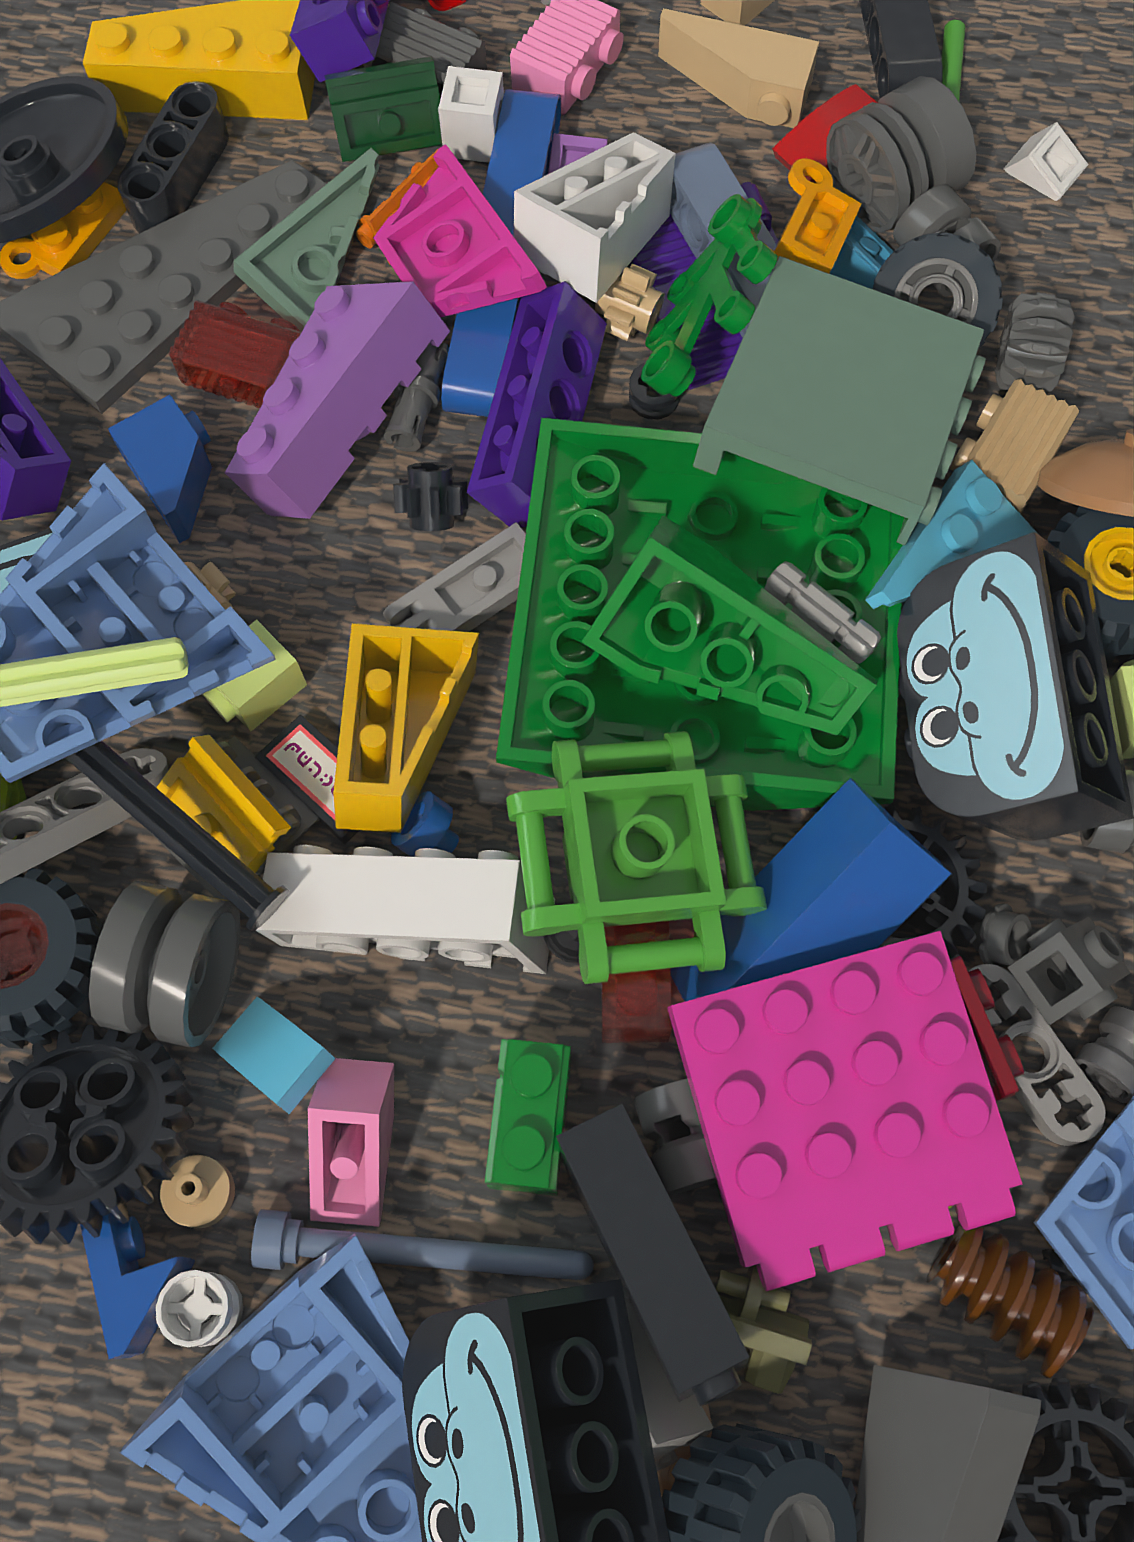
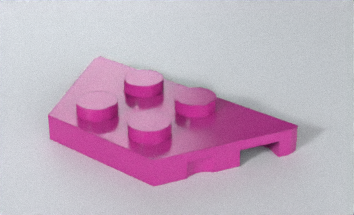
M446 144L440 147L434 154L433 158L438 168L425 186L422 188L421 185L413 183L401 199L399 209L387 218L373 237L401 282H414L440 318L531 295L547 288L538 269Z

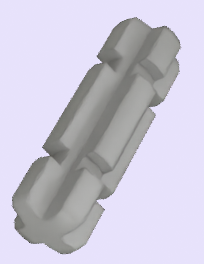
M783 562L769 576L765 590L784 605L790 603L793 606L791 611L829 642L833 643L835 640L839 642L841 646L838 649L855 663L860 664L866 660L878 646L881 639L880 633L863 619L858 622L851 619L855 613L815 581L808 585L804 581L807 575L792 563Z

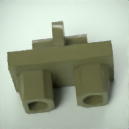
M756 1265L749 1266L746 1277L721 1269L715 1289L743 1345L751 1348L748 1365L745 1367V1380L755 1387L780 1394L783 1392L795 1368V1364L807 1365L812 1347V1339L808 1338L809 1319L786 1312L790 1299V1290L780 1287L770 1291L764 1290Z

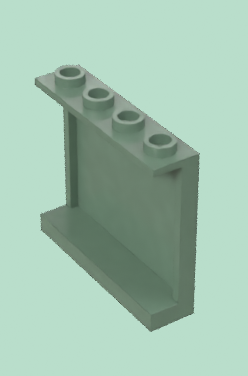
M779 256L704 425L693 467L716 475L726 451L905 517L896 542L906 545L916 523L928 526L939 503L942 489L934 487L932 484L935 477L941 480L944 479L955 455L958 444L948 441L950 433L954 435L959 434L971 407L972 400L962 397L964 391L973 392L983 370L986 358L976 353L984 329Z

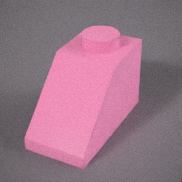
M336 1058L318 1079L308 1106L310 1221L379 1227L394 1120V1063Z

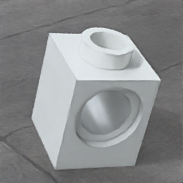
M448 66L438 112L442 145L446 144L456 159L490 162L504 97L502 72Z

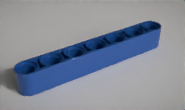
M506 89L504 93L483 196L513 237L514 191L548 175L553 136L554 133L559 134L561 96L559 94ZM521 297L457 313L442 383V409L444 412L488 417Z

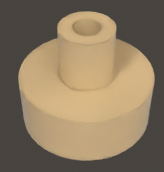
M192 1155L179 1160L170 1168L174 1177L172 1180H163L160 1189L161 1204L170 1219L186 1227L206 1228L219 1222L228 1213L234 1201L235 1184L230 1171L222 1163L207 1156ZM195 1186V1191L191 1194L192 1188Z

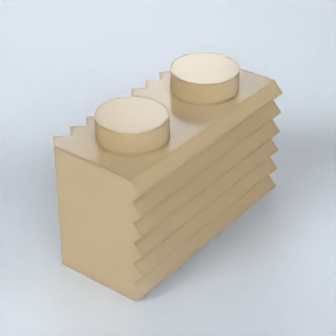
M1022 379L1014 380L1004 398L996 394L991 396L976 424L977 427L984 429L978 441L969 437L965 439L952 462L950 470L954 471L968 461L973 460L983 473L996 483L1001 493L1021 514L1038 486L1040 470L1056 455L1079 410L1076 405L1068 406L1065 400L1058 401L1054 395H1046L1043 389L1036 390L1032 384L1025 385Z

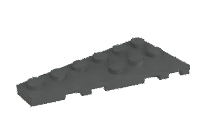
M293 160L278 166L1 300L0 334L103 414L245 284L234 273V259L324 187L326 183Z

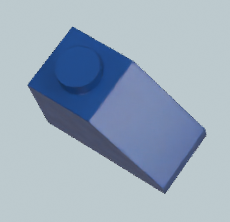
M168 395L108 428V431L123 459L180 544L190 538L212 469V465L203 447L211 442V439L196 413L192 410L183 414L172 396Z

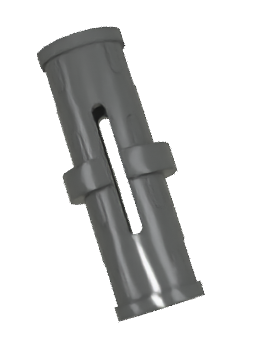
M445 342L440 344L438 353H436L437 347L429 343L416 360L421 371L409 387L401 386L399 383L394 389L395 407L388 428L385 430L384 438L388 444L394 442L395 435L398 434L394 444V448L398 450L413 452L420 449L431 407L435 409L441 392L438 383L449 352L448 345Z

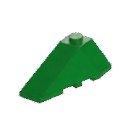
M664 515L653 529L582 640V643L636 678L657 684L661 679L697 690L696 695L716 701L718 696L752 705L758 707L761 714L834 735L840 733L877 685V680L719 551Z

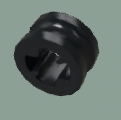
M645 363L640 364L633 370L629 380V403L632 410L646 419L659 420L668 417L676 410L679 404V396L673 397L670 394L660 395L659 397L647 396L649 385L641 379Z

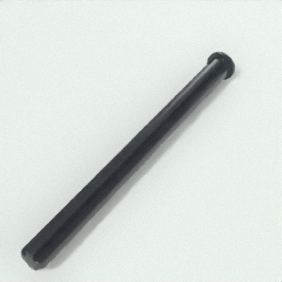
M103 741L65 757L249 917L246 927L251 932L261 927L287 897L289 890L282 885L274 890Z

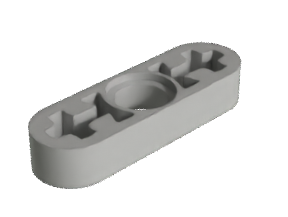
M982 964L970 969L969 971L979 968L988 987L990 988L994 985L1000 991L1001 996L995 1001V1006L1005 1021L1015 1013L1022 1019V1022L1012 1025L1000 1036L1008 1034L1011 1041L1017 1036H1028L1036 1040L1043 1049L1045 1059L1041 1070L1036 1073L1024 1072V1075L1014 1078L1019 1088L1015 1096L1038 1129L1050 1141L1064 1146L1077 1145L1095 1137L1102 1129L1105 1121L1104 1103L1010 972L1000 966ZM994 1009L985 1011L992 1028H995L1002 1022ZM1059 1071L1064 1080L1052 1087L1064 1102L1067 1103L1076 1099L1082 1105L1084 1111L1077 1116L1078 1123L1082 1128L1079 1130L1074 1123L1061 1126L1054 1114L1059 1112L1062 1107L1052 1090L1048 1089L1037 1096L1031 1086L1042 1083Z

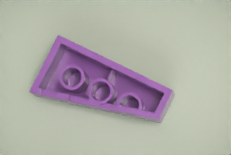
M414 282L327 286L325 291L317 298L313 313L301 335L291 345L289 356L274 384L266 391L262 406L248 431L239 440L236 448L237 451L225 471V474L267 515L310 519L355 459L349 452V449L355 441L377 430L387 416L381 409L382 405L399 383L401 386L409 387L421 371L416 360L430 343L432 346L439 347L450 332Z

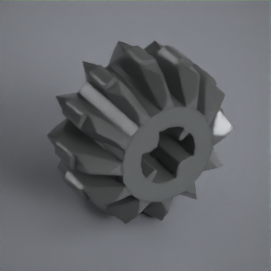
M1036 292L1033 295L1021 293L1009 305L1008 315L1004 319L1002 334L999 337L1000 343L996 355L995 374L999 389L1009 390L1014 380L1022 379L1025 385L1032 384L1036 390L1043 389L1047 395L1058 385L1060 374L1064 372L1067 355L1070 353L1069 345L1073 335L1072 325L1075 316L1069 300L1055 298L1054 294Z

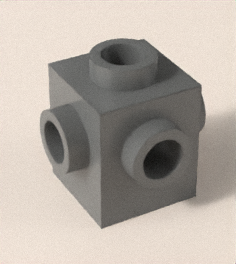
M1090 917L1069 927H1066L1061 918L1048 924L1026 940L1032 951L1008 967L1049 1025L1074 1009L1078 1011L1083 1020L1090 1017L1119 998L1111 985L1131 973L1123 962L1124 954L1117 940L1106 929L1096 926Z

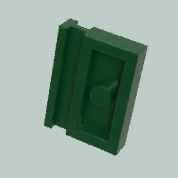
M432 56L324 75L342 162L357 160L370 148L378 155H385L442 144L438 112L440 95Z

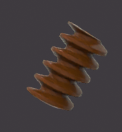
M960 1224L934 1262L927 1275L926 1282H931L937 1276L944 1280L939 1303L945 1307L960 1295L964 1294L969 1300L964 1320L969 1324H973L986 1312L994 1315L989 1337L994 1342L1000 1341L1013 1329L1018 1332L1019 1338L1015 1351V1356L1018 1359H1026L1038 1347L1044 1350L1045 1355L1041 1366V1375L1045 1378H1051L1078 1350L1092 1322L1094 1309L1092 1306L1086 1308L1087 1296L1084 1290L1078 1286L1070 1285L1060 1291L1061 1278L1058 1272L1052 1268H1044L1034 1274L1035 1260L1033 1255L1027 1251H1019L1008 1258L1010 1244L1007 1237L1002 1234H993L981 1243L984 1226L965 1231Z

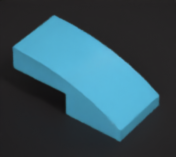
M259 997L253 1000L212 1048L288 1114L293 1111L336 1059L324 1047Z

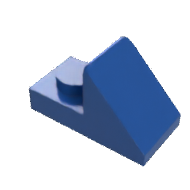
M112 1213L103 1216L99 1237L94 1238L82 1224H80L108 1358H131L144 1353L158 1328L155 1307L161 1290L170 1279L181 1272L190 1271L195 1260L186 1257H175L139 1269L137 1260L145 1257V1241L139 1222L134 1216H131L128 1222L122 1224Z

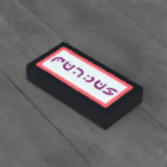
M300 714L266 745L255 758L320 819L319 821L345 845L360 830L336 829L333 791L338 748Z

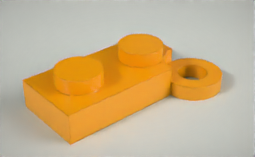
M803 158L797 160L788 172L790 186L802 197L796 205L774 252L778 258L781 256L829 274L862 203L834 188L832 175L826 167L812 159ZM805 176L811 177L816 183L810 182Z
M103 182L90 197L70 213L47 227L32 233L33 240L19 238L9 241L0 251V265L3 271L9 277L15 279L30 278L40 270L53 276L86 260L126 212V207L118 188ZM20 253L31 254L29 261L19 265L13 263L16 255Z

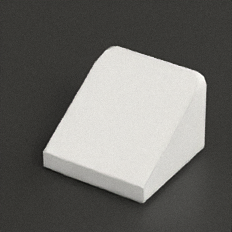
M1058 122L1031 136L1005 166L1004 170L1011 176L1057 201L1089 164Z

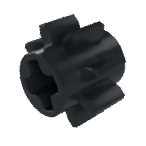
M423 462L407 466L408 478H400L399 483L393 484L394 513H407L410 528L414 530L442 531L453 528L454 515L461 516L463 515V510L468 509L467 480H454L452 465L447 463Z

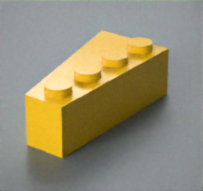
M237 0L92 21L83 59V66L88 78L95 79L108 87L125 112L159 113L171 93L178 86L187 82L198 81L212 86L216 91L223 116L308 120L315 82V74L290 37L300 0Z

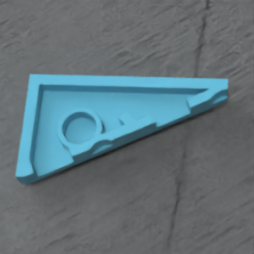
M970 460L954 470L942 488L939 503L928 526L921 523L916 525L906 545H903L865 601L873 609L881 605L890 607L904 602L910 597V593L916 585L940 566L1036 531L1001 493L996 483L989 479L973 460Z

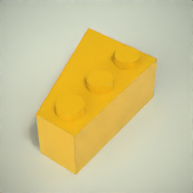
M352 623L333 791L336 829L402 832L476 673L479 633Z

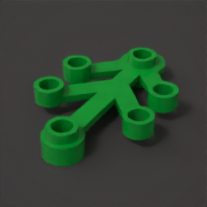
M734 194L720 205L708 226L709 234L715 239L694 263L675 279L668 290L667 299L675 307L649 332L645 345L652 351V354L647 359L641 373L642 381L660 395L670 394L673 397H677L692 383L696 368L691 364V357L689 355L713 302L716 307L714 314L715 322L732 335L744 329L754 315L755 305L736 290L728 271L737 252L740 257L736 267L737 271L752 284H758L772 272L777 263V254L757 238L762 226L760 221L762 206L754 198L744 199L740 194Z

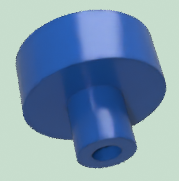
M430 791L419 794L402 832H392V844L410 857H415L416 850L423 848L439 849L452 853L459 842V836L449 829L453 817L452 807Z

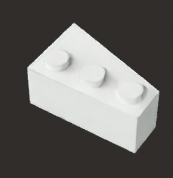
M633 132L514 191V238L541 273L549 275L561 283L566 281L573 290L597 303L624 271V268L631 263L669 217L676 153Z

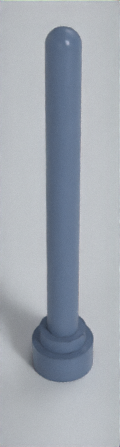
M261 1209L258 1213L251 1251L253 1268L283 1270L285 1263L297 1264L300 1257L318 1258L356 1233L370 1263L584 1280L588 1278L594 1267L591 1256L584 1251L305 1228L303 1220L291 1219L289 1211Z

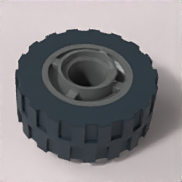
M937 232L924 234L898 247L886 259L878 271L872 289L918 306L919 294L926 286L932 283H942L948 286L953 294V302L950 309L943 315L984 329L979 345L980 348L998 323L997 319L1002 309L1003 301L1000 275L990 256L973 241L951 233Z

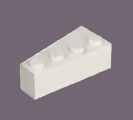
M312 845L295 846L293 853L267 854L263 880L274 890L283 885L289 890V893L275 913L255 931L280 946L366 955L369 943H377L376 950L378 952L400 959L425 961L429 956V950L435 949L444 957L464 961L465 966L491 968L493 956L517 958L523 964V972L546 974L549 948L543 936L523 935L521 912L527 910L521 861L514 854L498 850H485L478 853V859L455 858L452 853L444 850L423 848L416 850L415 857L393 856L391 852L380 848L357 847L354 849L353 855H336L328 849Z

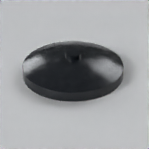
M81 76L55 77L31 83L0 97V243L30 235L64 217L90 197L117 165L126 146L128 122L116 98L103 83Z

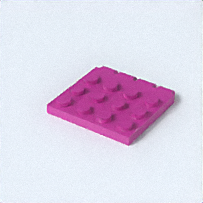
M941 931L667 1007L740 1264L744 1267L756 1265L765 1291L815 1277V1267L809 1250L812 1247L818 1246L823 1264L828 1272L885 1256V1247L879 1227L885 1225L896 1251H901L954 1235V1226L948 1209L952 1205H954L958 1220L965 1231L1015 1216V1206L1009 1188L1022 1185V1181Z

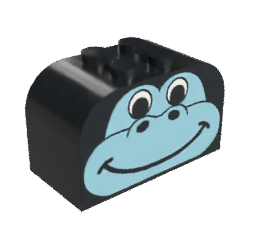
M1032 532L947 563L925 576L912 590L910 597L907 598L898 622L897 641L901 665L899 667L898 688L906 702L909 725L904 734L905 746L910 758L914 762L918 783L930 801L946 812L1011 838L1025 841L1048 839L1134 819L1090 573L1036 532Z
M621 1279L505 1297L437 1313L420 1324L407 1348L403 1366L402 1393L422 1542H670Z

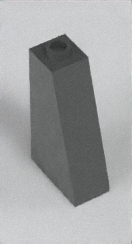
M874 1365L855 1509L860 1510L862 1526L857 1532V1542H997L1040 1417L1041 1400L992 1388Z

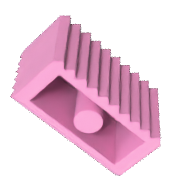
M551 0L550 6H546L544 13L540 14L539 20H535L533 27H529L528 33L523 35L522 41H518L516 49L512 48L510 54L512 89L559 94L561 96V114H566L577 98L585 100L589 96L595 84L596 74L604 63L612 65L618 58L623 45V33L620 32V10L599 0Z

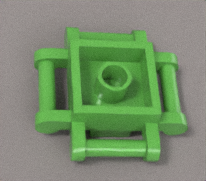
M686 731L665 733L663 740L584 746H578L575 739L554 741L552 744V767L558 788L522 791L509 795L506 798L509 820L516 822L527 904V910L521 912L523 935L545 936L562 931L578 930L579 965L584 984L607 982L609 974L697 965L700 972L723 970L726 961V951L720 916H746L767 910L764 888L756 886L742 801L748 797L745 777L738 774L705 776L704 769H696L691 739ZM664 766L667 771L583 778L582 773ZM710 805H714L716 808L729 889H724ZM562 815L564 828L562 836L569 894L574 904L555 905L543 818ZM691 918L693 921L694 938L617 946L606 945L604 927Z

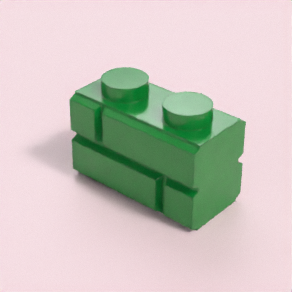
M501 1039L498 1063L500 1078L496 1080L484 1181L489 1189L551 1196L558 1195L562 1155L556 1136L563 1133L565 1127L571 1068V1046Z

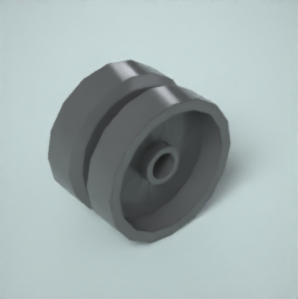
M135 880L122 891L111 908L98 939L91 967L89 1002L93 1019L99 1026L127 1033L142 1032L150 1024L151 1031L158 1040L190 1048L200 1046L211 1033L222 1012L234 975L241 934L238 908L229 900L202 894H193L183 902L176 888L146 881Z

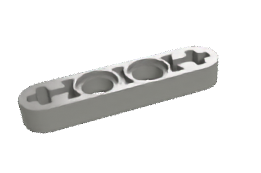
M133 749L119 754L121 758L155 787L158 786L169 770L166 757L155 749ZM83 773L0 812V884L132 816ZM84 803H97L84 809H72ZM39 831L37 834L24 839L11 840L15 836L26 832Z

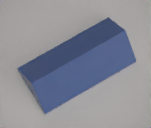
M850 778L755 877L756 886L764 888L767 910L746 916H720L726 951V961L723 970L700 972L697 965L667 968L683 1000L686 1002L879 948L947 880L952 872L860 785Z

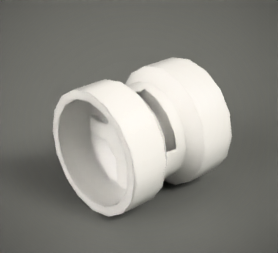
M200 1270L181 1272L170 1279L161 1290L155 1307L156 1321L162 1334L173 1344L184 1347L217 1345L239 1326L243 1314L242 1295L237 1285L225 1275Z

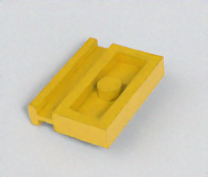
M210 735L192 737L188 743L191 747L184 757L176 759L156 788L256 873L267 859V854L275 849L273 846L280 835L286 834L291 826Z

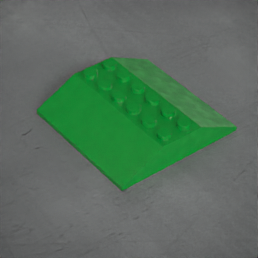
M541 418L496 763L555 778L552 767V744L554 741L575 739L578 746L663 740L665 733L686 731L691 739L696 769H704L705 776L738 774L745 777L748 797L742 801L743 810L759 811L823 807L850 778L860 785L877 803L891 804L894 800L899 681L897 629L901 614V603L890 607L881 605L873 609L865 599L903 546L896 541L905 517L727 451L716 475L695 468L693 464L702 433ZM663 515L719 551L764 589L769 576L783 562L792 563L807 575L804 581L808 585L815 581L855 613L851 619L855 622L863 619L880 633L881 639L876 649L866 660L858 664L877 680V685L838 735L760 713L758 707L718 696L716 701L696 695V689L660 679L657 684L636 678L582 643L588 630ZM787 603L785 605L787 608L792 610L793 606L790 603ZM836 640L832 643L837 648L841 646ZM664 766L582 773L583 778L667 771Z

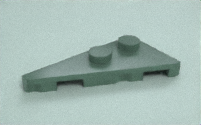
M372 148L234 259V273L300 335L314 311L315 302L320 294L325 291L327 286L338 285L359 227V219L363 216L379 171V155Z

